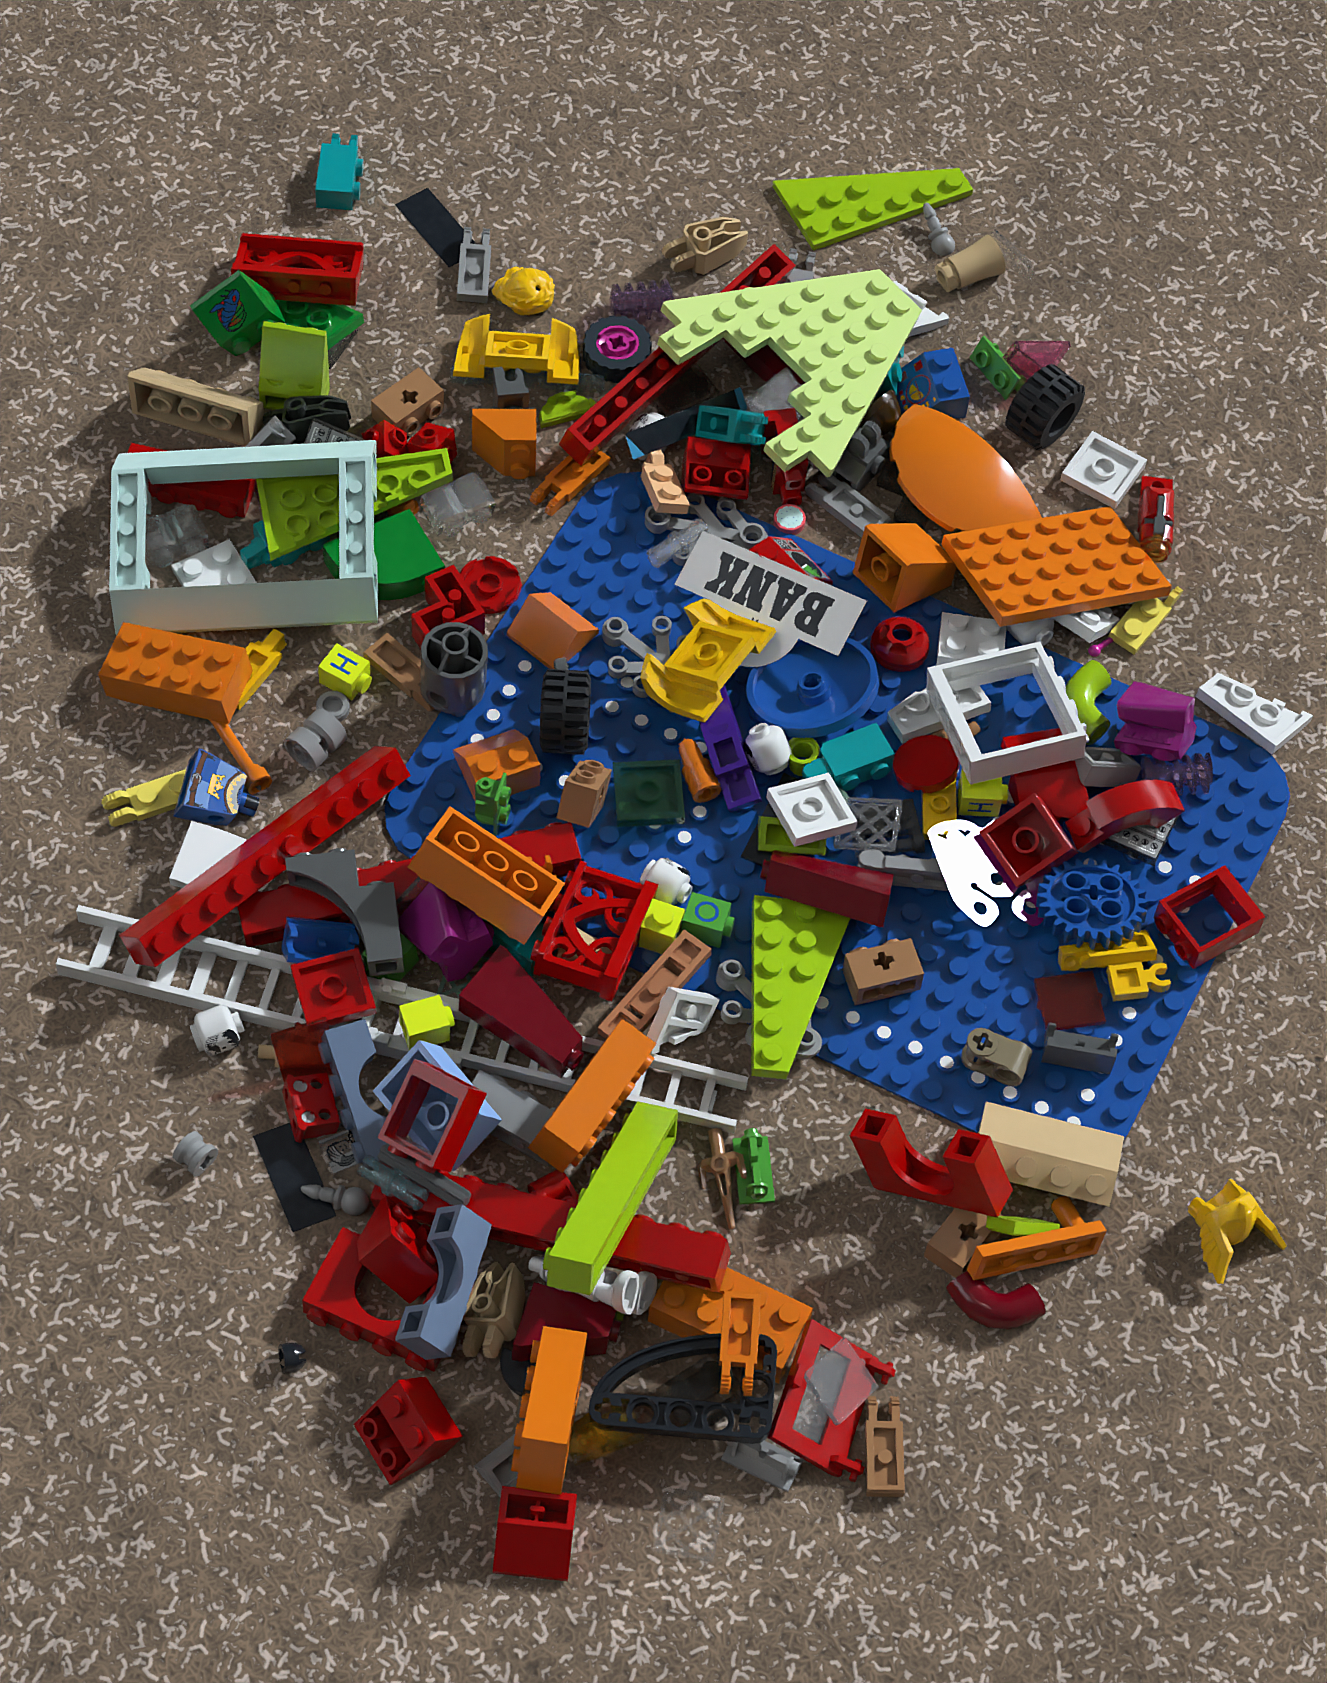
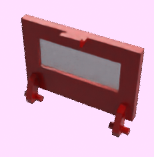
M807 1320L772 1422L770 1434L767 1438L830 1475L841 1477L843 1470L851 1473L849 1480L856 1482L858 1475L863 1474L865 1469L861 1465L862 1460L855 1459L854 1462L847 1459L874 1373L880 1374L882 1376L880 1382L887 1385L889 1378L895 1375L894 1364L891 1362L886 1364L880 1362L875 1356L815 1320Z

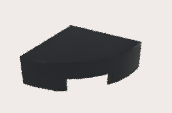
M503 1347L500 1357L502 1377L508 1387L522 1397L525 1391L528 1367L531 1365L536 1366V1363H532L530 1360H512V1351Z

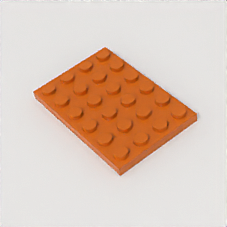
M1111 506L946 534L943 536L941 544L1000 627L1169 596L1172 587Z

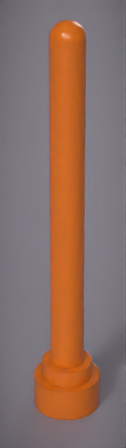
M210 720L242 771L247 775L245 788L249 794L254 795L260 792L256 788L259 785L261 786V791L270 787L272 778L264 767L253 763L230 726L226 723Z

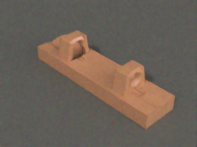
M683 930L598 1026V1034L606 1039L621 1019H624L643 1033L653 1022L659 1009L660 1000L665 995L667 988L682 989L711 956L712 949L686 930ZM631 1008L643 1017L641 1019L637 1018L632 1014Z

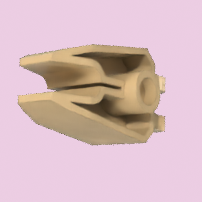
M719 217L686 224L683 236L664 245L661 251L666 259L675 257L670 264L673 271L678 273L692 268L695 273L704 275L734 259L747 245L748 232L740 231L741 221L734 218Z
M494 1262L476 1280L469 1296L466 1313L463 1316V1320L468 1325L462 1348L466 1357H476L482 1345L483 1354L486 1358H496L499 1350H501L503 1341H511L516 1337L522 1319L526 1295L523 1276L514 1263H510L504 1271L498 1262Z

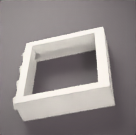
M1041 642L927 668L926 691L970 785L1085 757V746L1089 742L1086 734L1087 726L1085 723H1080L1076 704L1073 699L1069 700L1066 694L1065 682L1061 676H1057L1052 656H1047ZM1033 673L1063 735L981 754L953 692Z

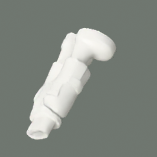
M532 1257L529 1261V1270L539 1273L540 1277L547 1282L548 1270L543 1269L544 1257ZM604 1269L591 1295H580L594 1302L600 1300L624 1314L631 1315L633 1313L641 1315L648 1309L655 1296L657 1277L655 1274L647 1271H641L637 1274L630 1270L622 1271L617 1277L616 1272Z

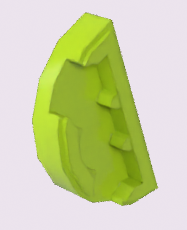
M574 391L559 392L549 397L547 403L542 407L539 413L540 428L579 419L596 402L592 398L587 399L584 396L576 395Z

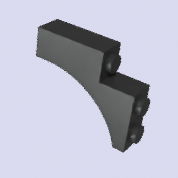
M335 848L328 853L320 854L303 852L293 857L285 858L289 885L313 891L327 898L339 907L352 921L366 950L370 976L405 972L394 882L373 881L366 886H359L354 849Z

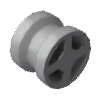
M193 1131L186 1135L177 1145L173 1158L179 1164L185 1163L188 1166V1171L197 1177L215 1161L218 1149L212 1144H205L203 1137L197 1131Z

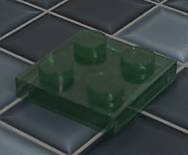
M680 759L613 762L612 773L617 827L685 823Z

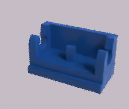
M287 917L281 950L287 962L300 963L354 949L355 945H359V936L352 923Z

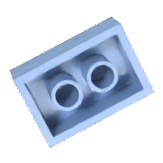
M418 1040L373 1092L387 1110L390 1111L414 1059L433 1064L471 1085L472 1083L441 1046ZM431 1085L408 1133L413 1142L434 1153L459 1099ZM485 1099L452 1171H456L502 1121Z

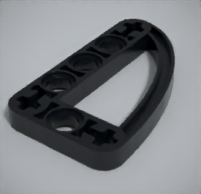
M721 1333L683 1337L647 1347L618 1362L599 1380L590 1398L589 1419L596 1428L607 1431L750 1444L761 1443L769 1436L772 1426L777 1346L769 1336L759 1334L758 1346H764V1352L770 1353V1355L764 1356L762 1370H755L754 1368L753 1380L763 1381L768 1387V1392L760 1398L743 1396L742 1379L744 1378L745 1368L742 1367L739 1404L612 1393L626 1379L651 1366L683 1357L720 1353ZM607 1403L610 1404V1410L622 1412V1404H628L626 1422L621 1421V1413H610L608 1419H602L601 1413L595 1411V1409L599 1410L602 1408V1404ZM644 1405L652 1410L654 1416L650 1422L641 1424L634 1420L632 1412L636 1407ZM676 1409L686 1410L691 1416L688 1425L684 1427L673 1425L669 1419L672 1411ZM715 1412L724 1414L728 1419V1425L722 1430L711 1429L707 1424V1417ZM734 1414L740 1415L739 1423H750L751 1417H758L759 1424L765 1425L759 1427L757 1433L751 1432V1427L744 1424H739L738 1432L732 1431Z

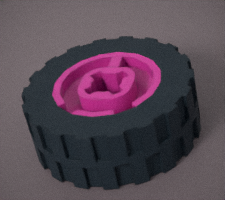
M615 315L608 318L603 317L598 319V322L592 323L590 329L585 332L583 339V361L586 362V368L595 377H600L606 382L619 383L651 354V336L646 331V328L633 318L629 319L627 316L616 317Z

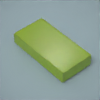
M987 1215L986 1228L1012 1236H1027L1060 1229V1224L1032 1217L998 1216L997 1218Z

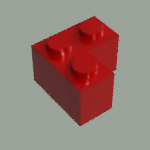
M454 564L425 577V600L429 606L411 614L412 637L420 649L425 635L434 627L444 623L460 622L472 626L482 635L485 634V611Z

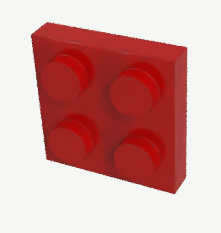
M358 948L290 965L308 1032L377 1014L376 1005Z

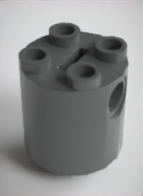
M449 622L434 627L425 635L421 645L420 692L422 698L434 709L461 717L482 700L486 691L488 649L487 643L479 631L467 624Z

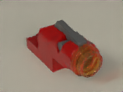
M1142 476L1140 480L1137 527L1140 548H1143L1144 552L1149 555L1154 563H1161L1167 560L1168 555L1172 551L1175 497L1173 479Z

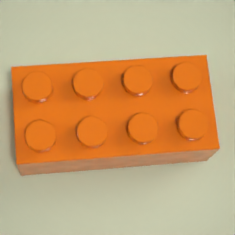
M123 622L98 676L106 696L134 704L229 724L253 670L244 647Z
M449 806L408 866L421 879L429 881L444 891L451 899L459 901L474 911L478 917L487 920L502 930L508 937L517 940L525 945L565 884L451 806Z
M621 1019L528 1148L562 1173L569 1164L576 1167L597 1141L596 1138L612 1120L621 1103L626 1100L634 1089L635 1083L655 1059L650 1053L657 1043L627 1021Z
M728 1267L726 1268L719 1293L663 1280L650 1304L648 1322L682 1338L721 1333L724 1290L761 1293L759 1334L769 1336L777 1346L775 1382L780 1383L798 1348L806 1321L811 1319L812 1307ZM758 1346L757 1367L755 1370H762L764 1356L770 1355V1353L764 1352V1346Z
M543 1326L541 1340H533L530 1362L536 1363V1366L531 1365L527 1370L525 1390H530V1393L525 1392V1395H522L519 1418H525V1421L520 1420L517 1423L513 1445L520 1447V1449L514 1448L511 1471L518 1472L516 1488L561 1495L581 1387L587 1340L586 1332Z

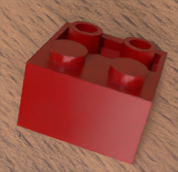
M688 436L682 460L681 486L683 491L747 500L751 445Z
M386 1195L380 1200L357 1240L359 1262L409 1304L438 1281L437 1259L427 1241L431 1228L426 1224L420 1225L413 1219L411 1212L404 1204L400 1202L396 1204Z
M426 1376L397 1380L353 1424L389 1485H393L441 1458L463 1437Z
M502 1486L493 1573L568 1582L577 1494L561 1492V1495Z

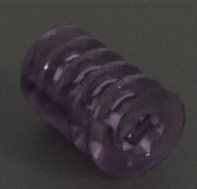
M667 279L661 280L659 288L655 280H650L647 290L642 281L637 282L635 291L630 282L624 284L623 291H621L618 284H613L609 296L611 316L620 314V316H627L628 318V314L632 313L634 319L639 321L640 314L644 311L647 320H651L652 313L656 310L659 318L663 319L664 314L660 311L663 302L674 300L672 287Z
M1209 752L1205 754L1204 758L1202 754L1195 753L1191 759L1189 755L1184 754L1180 760L1163 761L1153 757L1151 761L1149 757L1143 756L1140 761V767L1142 768L1139 773L1140 781H1168L1173 783L1178 796L1183 795L1185 786L1188 787L1191 796L1196 794L1197 786H1201L1204 795L1209 794L1210 785L1213 780V766Z

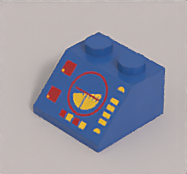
M953 348L923 352L901 368L902 380L897 383V394L895 395L901 409V414L912 405L918 404L942 412L954 419L966 418L970 395Z

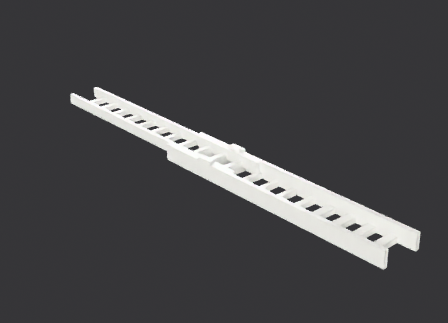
M78 905L76 910L78 922L103 928L89 965L61 958H58L56 962L58 975L203 1011L219 1005H225L229 1008L231 1014L238 1011L243 1021L319 1040L322 1039L324 1031L348 1024L340 1023L308 1032L305 1019L301 1018L303 1012L299 998L297 999L292 1016L268 1010L280 973L292 974L290 965L296 963L287 962L283 955L198 935L163 961L156 982L137 978L141 965L135 964L131 955L128 957L122 974L105 970L104 967L117 932H124L139 920ZM184 948L203 952L189 990L170 986ZM217 956L237 961L224 999L203 994ZM248 964L272 969L259 1007L235 1002ZM367 976L376 1009L379 1000L403 1005L440 995L444 1007L450 1006L454 1019L470 1022L461 1051L442 1047L460 1070L462 1066L482 1070L568 1092L576 1081L572 1079L574 1070L568 1069L562 1078H559L556 1075L538 1071L539 1064L532 1059L529 1068L505 1063L510 1045L501 1040L495 1060L470 1054L479 1024L458 1011L459 999L409 987L406 983L386 978L380 980ZM374 1015L363 1017L362 1020H366L376 1054L401 1060L408 1053L409 1049L399 1023V1018L394 1033L389 1034L371 1027ZM582 1036V1050L596 1053L604 1041ZM650 1053L655 1059L649 1067L673 1073L665 1102L640 1096L646 1070L635 1083L636 1086L631 1091V1094L620 1105L633 1109L637 1101L677 1109L678 1120L713 1129L720 1128L722 1131L734 1134L737 1120L712 1114L717 1091L714 1088L716 1084L746 1091L748 1077ZM682 1075L707 1081L699 1111L674 1105Z

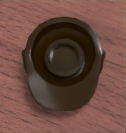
M890 389L872 404L858 427L862 428L867 421H872L880 427L881 436L890 432L901 417V409L895 392Z

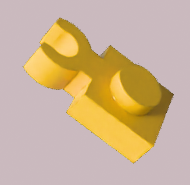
M1142 961L1108 965L1106 974L1113 1001L1147 998L1149 988L1155 992L1169 990L1171 981L1159 980L1156 975L1165 974L1167 964L1156 963L1147 970L1143 969Z

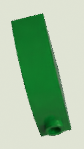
M411 509L374 523V553L377 559L378 600L403 599L425 591V577L444 569L445 565ZM339 538L323 544L324 563L335 579H340Z

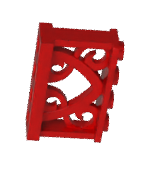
M242 233L235 262L232 263L231 275L240 270L272 293L275 300L356 306L357 292L364 264V244L362 242Z
M580 860L576 870H569L563 888L566 890L565 894L559 893L553 907L555 915L553 918L548 916L543 926V940H536L530 957V960L535 961L533 974L540 976L542 973L599 992V998L612 1002L640 940L641 925L652 898L655 899L659 884L645 880L644 884L586 866L587 862ZM585 887L591 888L592 896L582 895L581 890ZM597 891L603 892L606 899H599ZM612 913H616L615 918L623 917L626 921L616 922L612 917ZM604 914L606 925L620 938L603 937L588 945L578 932L575 923L592 916ZM561 930L563 931L565 937H559ZM607 947L612 951V953L605 954L602 952L601 949L598 951V953H596L595 951L599 948ZM557 948L566 950L561 958L553 956L552 952ZM575 954L578 956V958L573 961L565 960L573 957Z

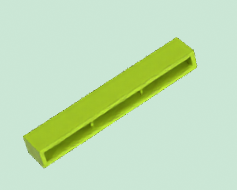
M637 1101L632 1112L625 1114L621 1131L614 1133L611 1148L609 1151L604 1150L600 1167L593 1169L587 1189L582 1188L578 1205L576 1208L571 1207L565 1227H560L557 1231L553 1248L548 1247L545 1252L543 1269L548 1270L547 1286L591 1295L676 1141L677 1109Z

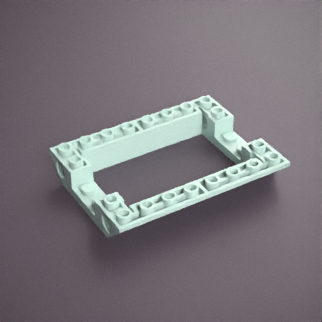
M376 440L118 454L111 470L109 592L116 636L123 622L173 633L378 623L377 559L374 553V502H377ZM339 474L340 579L150 588V573L145 564L146 514H151V495L148 490V478L151 484Z

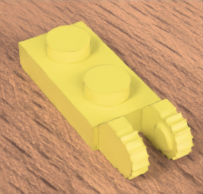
M1178 586L1175 587L1165 602L1158 598L1135 602L1110 631L1108 637H1111L1116 644L1135 655L1170 613L1171 607L1180 598L1183 590Z
M186 769L128 788L126 791H115L103 797L101 803L103 808L107 810L130 803L132 808L125 807L108 816L110 825L116 827L134 820L141 821L175 809Z

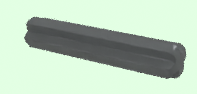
M386 1143L381 1146L377 1156L379 1161L452 1206L459 1204L468 1205L471 1198L469 1190L438 1171L432 1174L415 1166L417 1159L410 1155L405 1159L389 1152L387 1149L390 1144Z

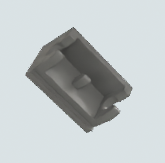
M493 367L494 409H529V388H525L524 376L519 368L515 370L516 380L507 381L503 368Z
M1048 1023L1045 1031L1041 1062L1105 1074L1111 1073L1117 1056V1049L1115 1047L1118 1034L1111 1033L1109 1039L1058 1031L1055 1030L1056 1023Z

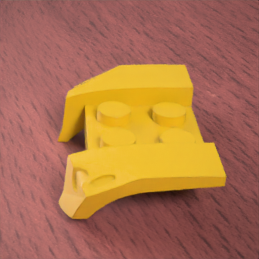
M490 314L465 322L458 343L453 376L484 378L486 367H492V369L493 367H502L504 371L510 368H519L528 373H539L541 370L547 371V383L578 385L580 369L579 344L575 328L552 318L551 335L489 331Z
M703 598L683 608L693 626L690 633L664 665L653 655L646 653L640 679L647 695L670 712L705 723L723 701L720 690L750 652L759 654L776 633V630L773 627L738 616L720 607L713 601Z

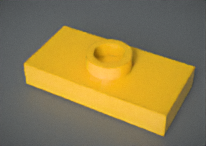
M956 778L953 783L943 790L934 793H922V839L930 840L927 832L936 824L957 820ZM945 831V832L943 833V835H942V834H937V835L940 836V837H943L944 839H946V836H947V834H948V831Z

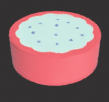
M785 504L776 509L773 524L783 533L797 535L804 529L806 516L800 507L793 504Z

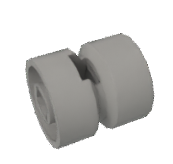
M317 708L303 722V727H297L284 740V746L294 760L307 770L315 771L328 758V753L335 752L347 740V733L335 716L322 708Z

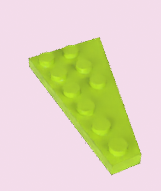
M960 168L774 180L772 185L813 251L923 213L924 203H929L934 209L973 194V188Z
M447 448L376 458L377 502H374V515L452 482L453 474ZM339 474L256 479L270 561L339 531Z
M754 895L752 901L751 1076L787 1079L850 921L849 917L786 898Z

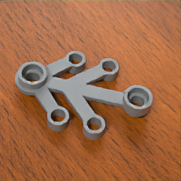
M690 493L686 497L690 504L688 512L690 514H697L703 523L671 517V513H656L653 505L648 507L645 512V526L654 534L663 533L665 530H672L700 537L702 531H705L747 550L768 537L761 525L747 523L737 511L735 502L728 498L721 499L717 503L716 514L722 520H729L735 529L724 527L705 504L702 494ZM696 501L700 504L692 505L690 502ZM727 507V508H730L731 510H730V511H723L722 508ZM699 537L686 544L681 543L674 547L673 561L677 565H685ZM678 553H686L687 556L681 557Z
M657 616L653 619L652 633L656 638V652L628 631L627 623L620 617H611L604 622L602 639L609 646L617 647L624 645L640 657L643 662L646 653H648L664 665L670 658L669 635L672 622L666 616ZM658 625H664V626H666L667 628H666V629H659V628H657L656 626H658ZM687 634L677 639L676 649L686 638ZM622 656L612 657L608 662L609 675L616 679L623 678L624 676L639 675L633 680V693L640 698L648 697L645 689L637 686L642 684L640 676L643 662H627ZM614 665H621L623 668L620 669V670H617V669H614L613 666H614Z
M732 959L721 963L716 974L718 986L726 991L739 990L752 1002V983L745 977V970L741 963ZM729 1000L722 1007L721 1019L727 1024H737L738 1022L752 1023V1009L743 1008L739 1002ZM727 1010H733L737 1014L731 1015L727 1012ZM810 1019L802 1038L809 1043L801 1041L795 1058L800 1060L814 1057L819 1053L822 1046L821 1036L811 1028ZM751 1025L748 1027L745 1035V1041L750 1046Z

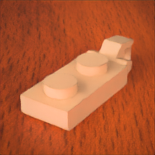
M660 449L648 453L646 461L643 462L640 477L656 513L687 514L690 504L674 468H672L671 464L664 463V454Z

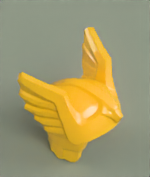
M1228 1179L1223 1189L1209 1201L1205 1202L1201 1198L1195 1197L1188 1206V1213L1200 1227L1199 1236L1201 1237V1249H1203V1261L1207 1262L1208 1271L1213 1273L1218 1284L1224 1283L1226 1272L1234 1253L1231 1245L1243 1242L1249 1236L1253 1226L1263 1232L1280 1249L1284 1250L1287 1247L1276 1226L1264 1214L1255 1198L1249 1191L1246 1192L1238 1186L1233 1179Z

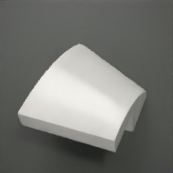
M191 821L169 877L170 885L181 888L185 887L247 840L229 832ZM268 883L258 891L262 892L267 887ZM235 907L230 912L238 913V907Z

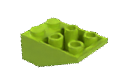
M264 321L262 326L259 401L263 402V407L272 410L284 408V401L290 397L328 395L330 382L327 331L311 327L292 326L281 322Z

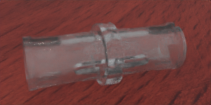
M696 519L678 532L676 530L668 534L667 539L647 550L650 563L654 567L659 568L677 555L683 556L689 551L690 547L697 543L702 531L707 532L709 530L707 525L701 519Z

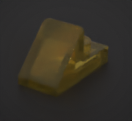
M627 1406L622 1407V1412L611 1411L601 1415V1418L608 1419L610 1413H621V1421L626 1422ZM633 1411L632 1417L636 1422H638L636 1415ZM588 1412L574 1423L569 1452L574 1465L578 1466L642 1442L645 1437L644 1434L598 1429L591 1423Z

